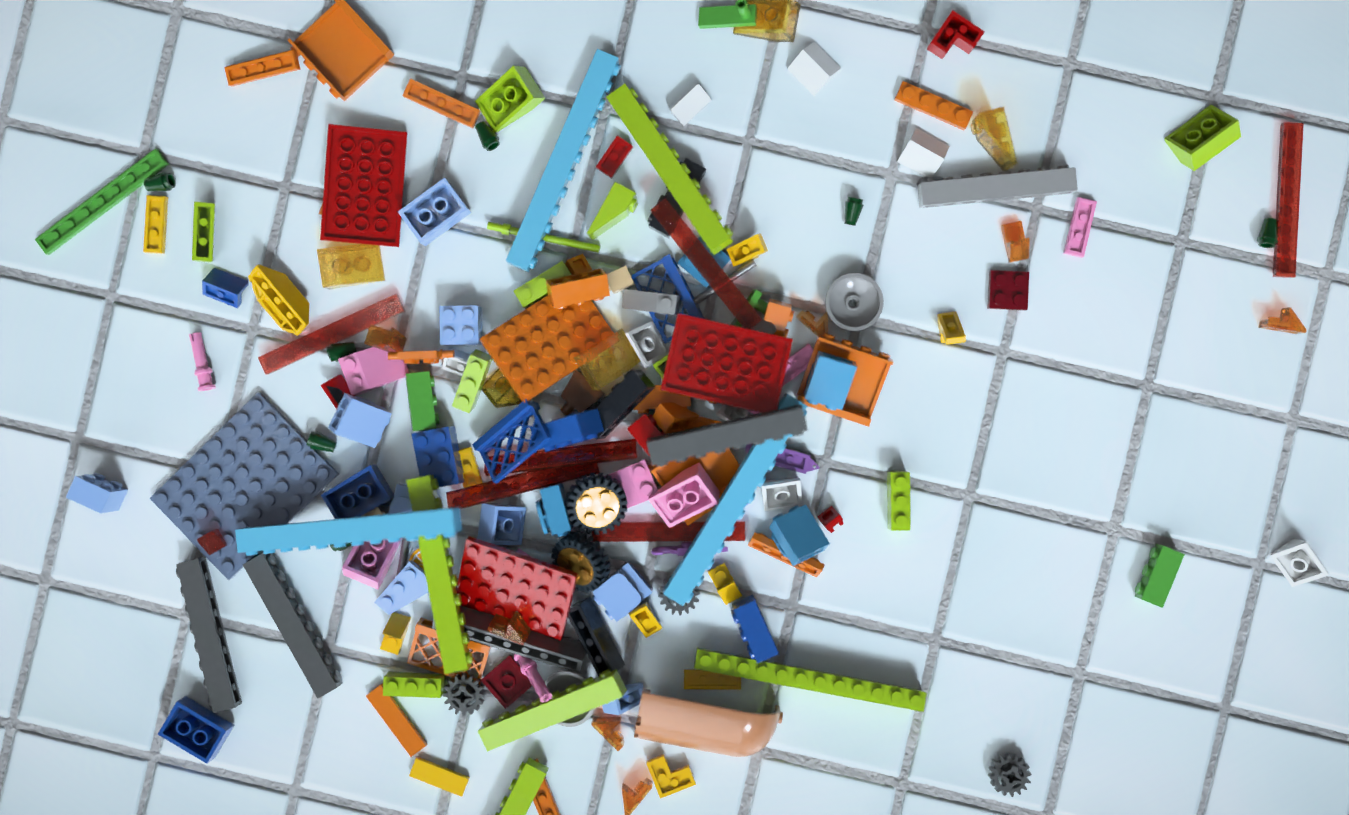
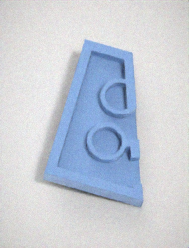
M410 560L374 603L390 615L428 593L424 570L413 560Z

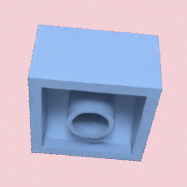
M482 503L477 539L494 545H522L526 507Z

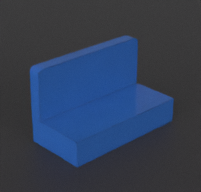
M213 268L202 280V295L238 308L242 304V292L249 285V281Z

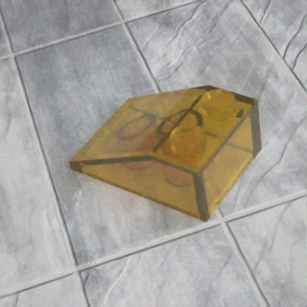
M746 0L748 4H756L757 6L756 26L734 27V35L773 42H794L801 6L797 0Z
M1004 107L980 112L972 121L971 132L1002 171H1009L1018 163Z
M359 244L317 249L322 287L331 290L385 281L380 246Z
M622 328L573 357L593 391L600 390L641 362Z

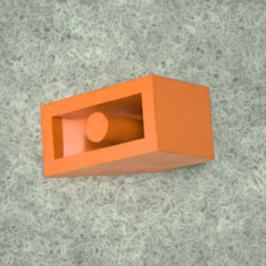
M674 402L660 403L652 417L666 434L692 429L699 415Z

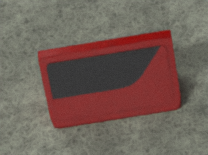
M341 374L321 384L322 389L336 410L344 393L351 395L347 382Z

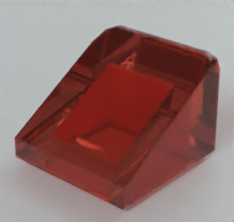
M218 529L212 530L197 539L198 543L209 555L227 546Z

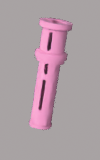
M202 333L189 334L196 364L194 374L198 378V391L215 389L216 386L213 384L211 377L212 369L208 367Z
M514 654V660L519 663L522 674L527 675L541 702L551 699L552 694L537 671V663L530 658Z

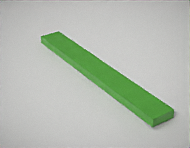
M155 148L35 238V241L46 255L52 254L141 187L145 180L154 177L166 168L169 163L161 152Z

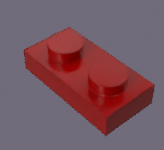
M617 135L596 165V169L612 179L633 149V146Z

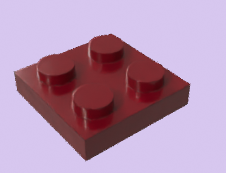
M990 270L987 309L1027 311L1029 272Z
M511 654L481 679L482 683L505 709L532 687L527 675L522 674L519 663L514 660Z

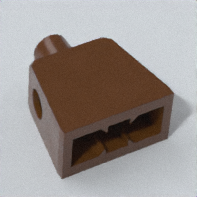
M575 370L560 396L566 401L560 411L567 417L575 409L579 413L585 412L603 397L605 392L580 371Z

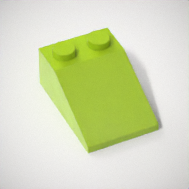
M512 66L475 100V103L494 133H497L532 111L545 97L526 67Z
M615 182L587 232L589 238L592 240L596 239L628 217L630 212L634 213L638 206L636 193Z

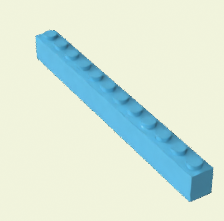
M599 49L596 50L507 256L506 262L527 272H530L531 268H535L538 258H536L537 253L542 251L545 245V240L543 239L546 233L549 234L552 229L553 223L551 221L553 216H557L561 207L559 202L561 198H565L568 192L566 187L568 181L573 180L576 172L574 170L576 163L579 164L583 157L581 151L584 145L587 146L590 141V130L596 127L598 122L597 114L605 106L606 100L604 98L606 93L610 94L613 87V77L619 74L621 65H619L618 57Z
M787 393L783 395L778 403L777 409L801 404L805 416L807 414L805 410L807 405ZM792 434L784 436L782 440L773 441V439H768L763 444L752 445L719 498L718 504L712 509L663 588L664 595L684 606L685 602H690L694 595L692 591L695 586H700L705 570H709L715 561L713 557L716 553L722 551L725 545L723 541L733 533L735 529L733 525L737 519L741 520L746 511L744 510L746 504H750L756 495L754 493L756 488L763 485L766 480L764 475L768 470H772L776 464L774 459L778 453L781 454L787 445L785 442L788 437H792Z
M460 507L246 527L236 529L235 533L237 552H246V556L256 555L258 551H263V554L275 553V549H281V552L293 551V548L297 547L298 551L311 549L310 546H316V549L328 548L329 544H334V548L344 547L346 543L351 542L352 546L363 545L364 541H370V544L382 543L384 539H388V543L399 542L400 538H406L407 541L418 540V536H425V539L437 538L439 534H443L444 538L454 537L456 532L463 530Z

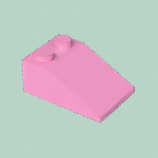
M398 340L338 359L351 395L358 396L403 379L405 374L410 373L407 364H404V360H388V352L401 351Z
M646 459L608 474L612 479L615 478L618 484L622 485L627 498V508L647 501L648 497L659 490L648 468Z
M697 463L675 476L648 497V500L670 528L717 505L720 491L701 464Z
M400 538L399 542L388 543V539H384L382 543L370 544V541H364L363 545L353 546L342 566L343 575L379 590L402 538Z

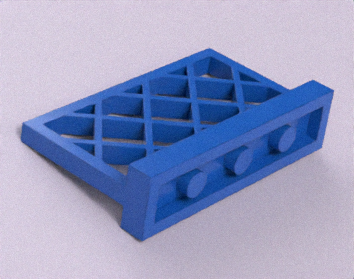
M672 254L666 255L663 259L631 275L638 291H643L642 288H645V292L651 290L657 293L668 294L662 292L665 282L673 283L675 288L672 295H675L677 291L683 303L679 314L705 319L698 304L694 302V296ZM663 264L666 270L664 278L654 275L656 267ZM642 274L650 276L647 287L640 285L637 279L638 276ZM653 277L663 280L660 291L650 288ZM649 312L664 343L672 341L673 336L667 338L664 332L666 324L675 327V324L667 322L669 314H666L663 321L657 319L656 312Z
M525 399V403L521 402L472 444L475 451L480 452L493 483L500 482L551 439L540 416L539 410L541 408L538 402ZM534 415V424L529 426V418ZM521 426L520 437H514L516 429ZM527 428L532 429L530 440L525 439ZM541 430L544 437L539 441H535L537 431ZM508 438L506 449L501 448L502 441ZM514 439L519 440L516 451L511 450ZM524 441L529 442L528 450L522 453ZM495 449L493 460H490L488 453ZM500 450L505 451L503 463L498 462ZM510 453H516L514 462L508 464ZM497 464H502L501 472L497 475L495 472Z

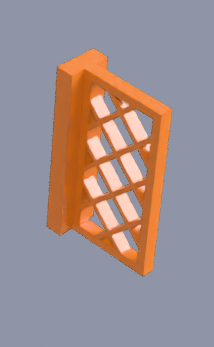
M421 618L414 630L415 635L407 664L455 678L456 674L462 677L464 673L467 674V677H470L467 671L475 667L479 674L478 678L480 681L478 684L480 685L491 646L469 640V644H467L468 651L471 649L472 653L476 651L484 653L483 660L476 662L473 657V665L469 669L445 674L443 665L437 667L431 661V659L437 656L442 661L440 649L435 643L438 641L436 630L432 629L433 621ZM419 634L426 635L430 642L422 645L418 639ZM432 644L436 654L429 657L424 648ZM420 650L425 659L422 661L413 659L415 652Z

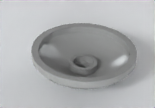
M849 273L837 278L830 285L825 298V307L829 318L838 327L848 331H860L873 325L880 317L884 304L883 294L878 284L869 276L860 273ZM850 300H854L856 302V305L854 307L850 306Z
M563 670L550 675L545 680V684L551 693L557 690L562 692L571 684H576V686L582 684L586 677L575 671ZM595 708L557 724L565 727L579 726L591 717Z

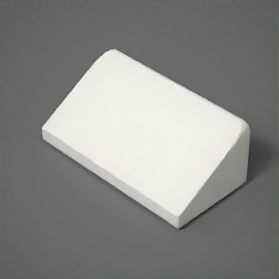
M697 84L670 111L685 126L711 99L704 89Z
M449 347L448 350L455 351V357L444 358L441 369L463 376L470 354Z

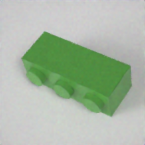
M430 371L405 374L412 431L436 429V425L439 424V415L434 411V406L437 405L436 394H432V387L435 386L434 376L430 375Z
M1156 544L1149 553V562L1142 570L1143 576L1135 587L1136 594L1134 597L1163 608L1185 554Z

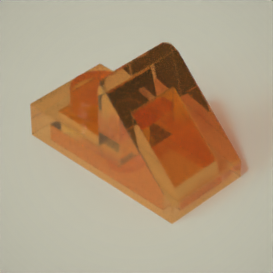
M1022 221L1001 225L1008 262L1029 259L1030 239L1029 237L1025 238Z
M1290 307L1281 309L1280 318L1268 317L1267 320L1259 322L1260 329L1291 334H1304L1307 330Z
M802 310L796 316L817 337L819 334L828 333L827 312L817 322L814 321L815 317L809 311L804 312Z
M370 324L364 344L387 352L403 351L407 338L394 327L386 330Z
M515 611L511 619L495 614L488 626L487 632L524 645L531 629L521 615Z
M594 717L591 725L619 751L624 746V737L618 730L614 731L613 729L621 722L622 717Z
M646 778L644 782L640 781L634 788L635 792L623 783L622 795L625 815H631L652 789L653 782Z

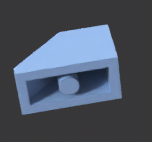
M643 683L625 685L627 691L624 696L602 705L603 712L621 715L639 705L644 688Z

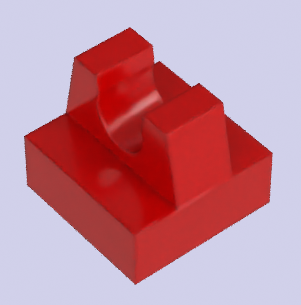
M830 506L817 516L827 531L831 533L835 531L833 529L835 525L839 524L842 526L844 524L843 518L833 506Z

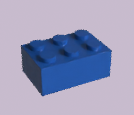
M598 409L545 423L551 439L539 449L544 448L545 452L598 437L597 433L604 431ZM541 430L537 431L535 441H539L544 437Z
M455 426L411 434L419 477L434 475V478L438 480L439 487L464 482V472Z
M374 464L323 493L321 497L333 517L339 519L360 517L393 499L394 493L378 466Z
M753 594L732 603L731 615L735 624L739 623L741 626L738 629L743 641H748L746 646L751 659H756L757 663H760L778 655L777 647Z
M185 696L175 703L157 735L208 764L216 758L235 725Z

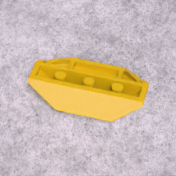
M260 264L256 265L248 278L252 282V288L257 301L282 330L294 333L297 336L300 335L309 324L310 303L286 274Z

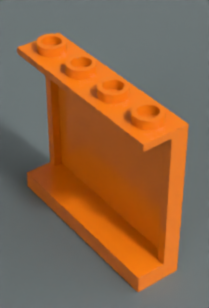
M334 0L336 3L294 42L290 38L288 41L292 45L290 49L296 50L297 56L301 55L305 59L303 63L310 71L314 69L318 73L316 75L317 79L323 85L327 83L331 87L329 92L336 99L340 97L343 101H346L385 65L394 54L345 0Z
M819 334L796 399L809 407L869 427L872 420L871 415L890 366L894 362L887 353L879 352L877 354L871 352L872 349L863 345L860 348L853 346V342L842 339V341H839L831 334ZM818 351L856 362L857 369L842 410H830L823 404L813 405L804 399L806 382Z
M728 448L726 452L719 454L710 452L707 453V456L695 458V456L687 457L688 460L683 462L669 461L667 465L661 467L652 465L650 462L648 468L661 487H663L683 470L700 463L720 491V498L740 464ZM714 506L684 520L685 523L690 525L711 511Z

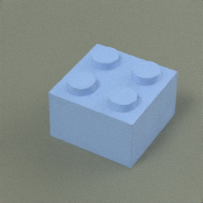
M478 305L439 306L440 345H482L480 342L482 337V307Z
M99 473L84 474L82 476H75L66 498L102 514L118 511L128 489L123 488L119 482L106 480L105 476Z

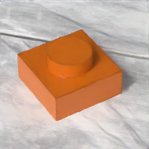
M583 254L570 258L565 262L572 275L592 270Z

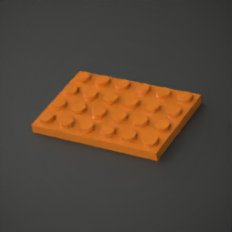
M548 296L480 338L482 345L524 403L525 399L529 401L619 341L591 300L581 305L571 304L567 305L566 308L557 309L553 308L549 303Z

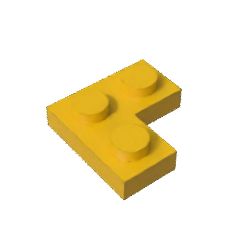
M664 754L646 761L660 799L696 785L689 765L671 772Z

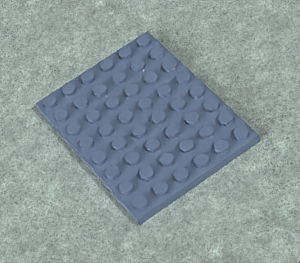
M258 392L149 499L228 580H231L244 568V563L256 556H246V552H237L236 529L290 523L339 473L317 450L306 446L307 440Z

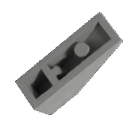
M624 289L622 308L678 315L681 296Z

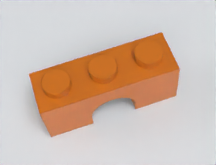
M769 298L764 321L775 325L776 331L773 335L787 338L789 329H786L787 322H791L794 311L791 310L792 304Z

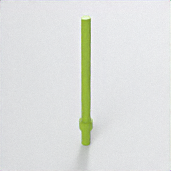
M488 221L487 229L499 231L501 234L508 236L510 234L517 235L519 228L512 227L511 224L507 223L498 224ZM546 234L543 239L546 242L597 253L600 252L601 245Z

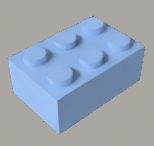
M443 178L398 211V213L419 242L426 246L469 215L471 211L450 182Z

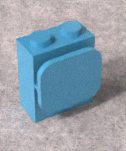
M818 351L806 382L804 399L813 405L823 404L830 410H842L857 369L856 362Z
M563 482L540 489L542 499L536 501V508L544 534L551 531L552 535L557 534L558 537L568 535L574 525L567 513V497Z
M797 505L788 511L789 513L785 515L783 513L776 515L769 526L772 531L773 541L781 554L789 559L792 566L825 551L830 545L807 505L801 507Z

